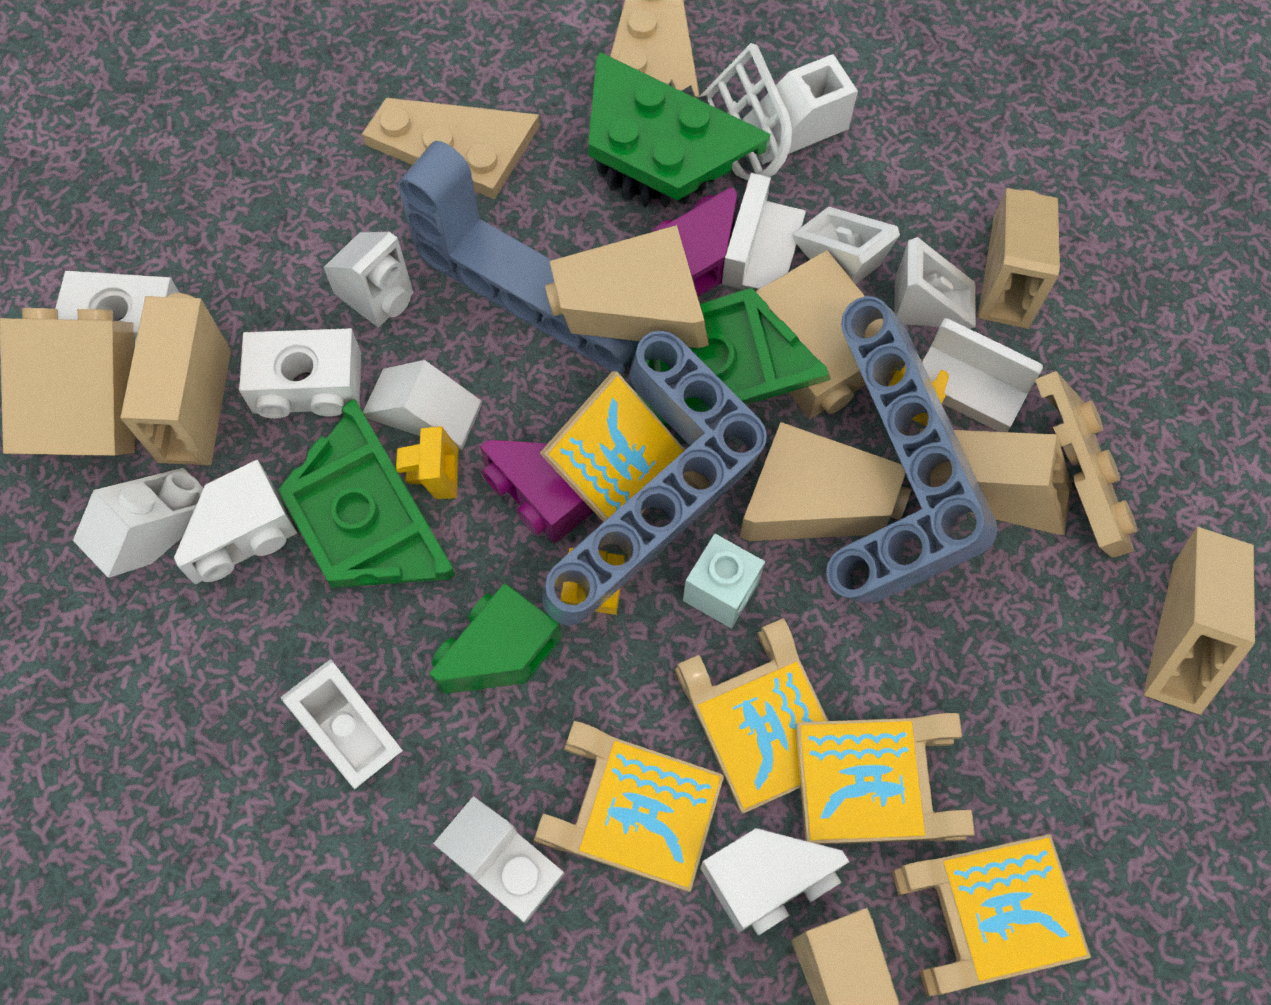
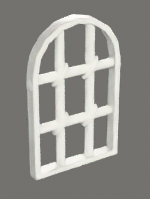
M750 43L700 96L707 95L708 102L711 106H714L711 98L720 90L728 108V114L740 119L738 113L747 104L749 106L752 105L761 125L759 129L771 134L769 146L775 158L766 169L762 170L754 152L746 155V157H749L755 174L771 177L777 173L787 158L792 141V126L787 108L781 99L758 45ZM751 57H753L762 78L756 85L754 83L751 84L743 67ZM736 73H738L747 93L738 103L736 101L733 102L726 83ZM764 87H766L777 111L771 118L765 117L756 96ZM779 120L782 128L780 147L771 130ZM738 160L733 162L732 170L734 173L749 181L750 175L744 172Z

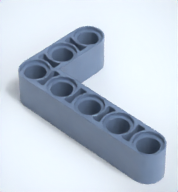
M433 141L398 182L414 247L421 258L430 266L611 372L617 371L619 374L624 373L633 361L640 341L572 334L564 315H553L547 297L545 285L554 282L549 262L552 260L479 218L473 179L468 163L450 145L441 141Z
M864 296L855 299L845 309L841 321L842 331L922 508L841 548L829 560L826 575L833 591L843 597L870 604L883 600L982 554L994 543L998 528L995 517L904 323L882 300L873 296ZM883 319V326L880 331L873 337L865 338V331L869 324L875 320ZM905 365L906 370L902 380L896 385L886 386V378L889 372L897 366ZM928 413L929 419L926 428L918 435L908 436V424L911 419L918 414ZM951 462L952 473L949 480L942 486L931 487L930 475L933 469L940 463ZM974 513L977 520L975 530L967 538L956 540L953 534V526L956 519L962 514ZM919 537L922 543L921 555L912 564L905 565L901 557L902 548L910 539ZM866 561L870 571L869 578L862 587L854 589L851 582L852 571L859 563Z
M654 331L641 339L632 363L630 379L635 390L690 446L549 572L542 598L543 606L548 616L559 624L575 625L587 619L751 469L765 447L767 434L761 420L681 339L672 333ZM649 359L662 360L668 365L670 370L667 372L654 371L648 367L645 361ZM692 397L698 398L705 402L709 411H693L684 400ZM730 436L739 438L747 446L748 452H734L728 448L724 438ZM691 471L700 473L708 481L709 488L701 490L692 488L684 480L683 474ZM650 507L658 508L666 514L669 524L663 527L651 526L644 520L641 511ZM607 544L618 545L626 552L628 562L617 566L608 564L601 558L598 549ZM563 582L577 583L585 591L586 599L576 605L565 604L558 599L555 594V588Z

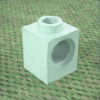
M714 534L685 581L683 601L732 629L759 584L765 561Z

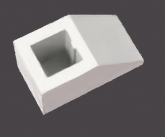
M834 54L789 71L776 84L781 99L787 108L792 126V141L789 153L849 129L858 91ZM768 93L759 103L765 117L771 118L777 111ZM752 109L742 120L757 128H761L754 109ZM779 120L771 130L780 147L782 128ZM770 146L766 152L757 156L762 164L770 162L775 158Z
M360 232L323 267L333 293L378 328L389 317L400 315L408 306L411 295L414 293L398 238L391 232Z
M258 460L204 486L174 556L177 566L194 584L201 581L213 582L222 579L233 571L235 564L253 555L265 556L283 547L287 538L297 534L270 478Z
M184 468L93 490L73 541L108 578L150 565L183 537L204 488Z
M756 828L705 859L700 869L738 933L752 925L759 936L790 916L784 907L785 903L803 892L808 900L812 902L842 883L835 872L846 865L849 860L842 850Z

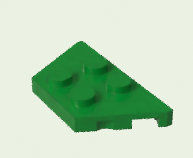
M600 52L597 56L588 140L589 157L675 200H679L697 190L701 183L707 180H715L730 172L733 162L751 152L759 156L768 149L770 133Z
M752 287L700 304L709 345L701 348H688L745 405L831 380L827 367L811 353L786 323L777 317L769 305ZM649 359L645 361L648 367L654 371L667 372L670 370L668 365L662 360ZM637 392V395L657 416V418L663 423V425L667 429L672 428ZM692 397L684 400L693 411H709L705 402L698 398Z
M355 399L347 402L342 409L344 416L327 438L319 437L308 451L305 463L301 467L294 469L278 489L331 588L449 580L456 576L453 567Z

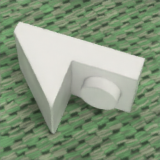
M331 659L281 696L282 701L354 789L403 751Z
M474 796L433 843L525 924L565 875L560 868L518 834L512 824Z

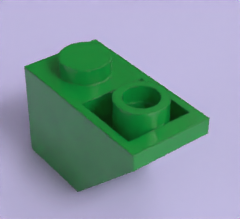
M504 583L494 596L487 593L476 603L468 618L471 623L457 640L451 637L440 646L431 661V665L434 668L430 671L429 675L435 686L444 694L527 683L562 639L559 623Z

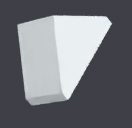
M827 207L794 232L792 236L795 243L810 260L828 250L856 285L881 265L899 238L900 233L895 225L833 207Z
M916 237L908 241L895 277L894 313L906 325L940 327L943 320L947 318L969 329L975 328V282Z
M422 360L383 369L364 408L363 414L367 419L420 436L421 428L442 426L457 447L462 450L482 406V401L430 363Z

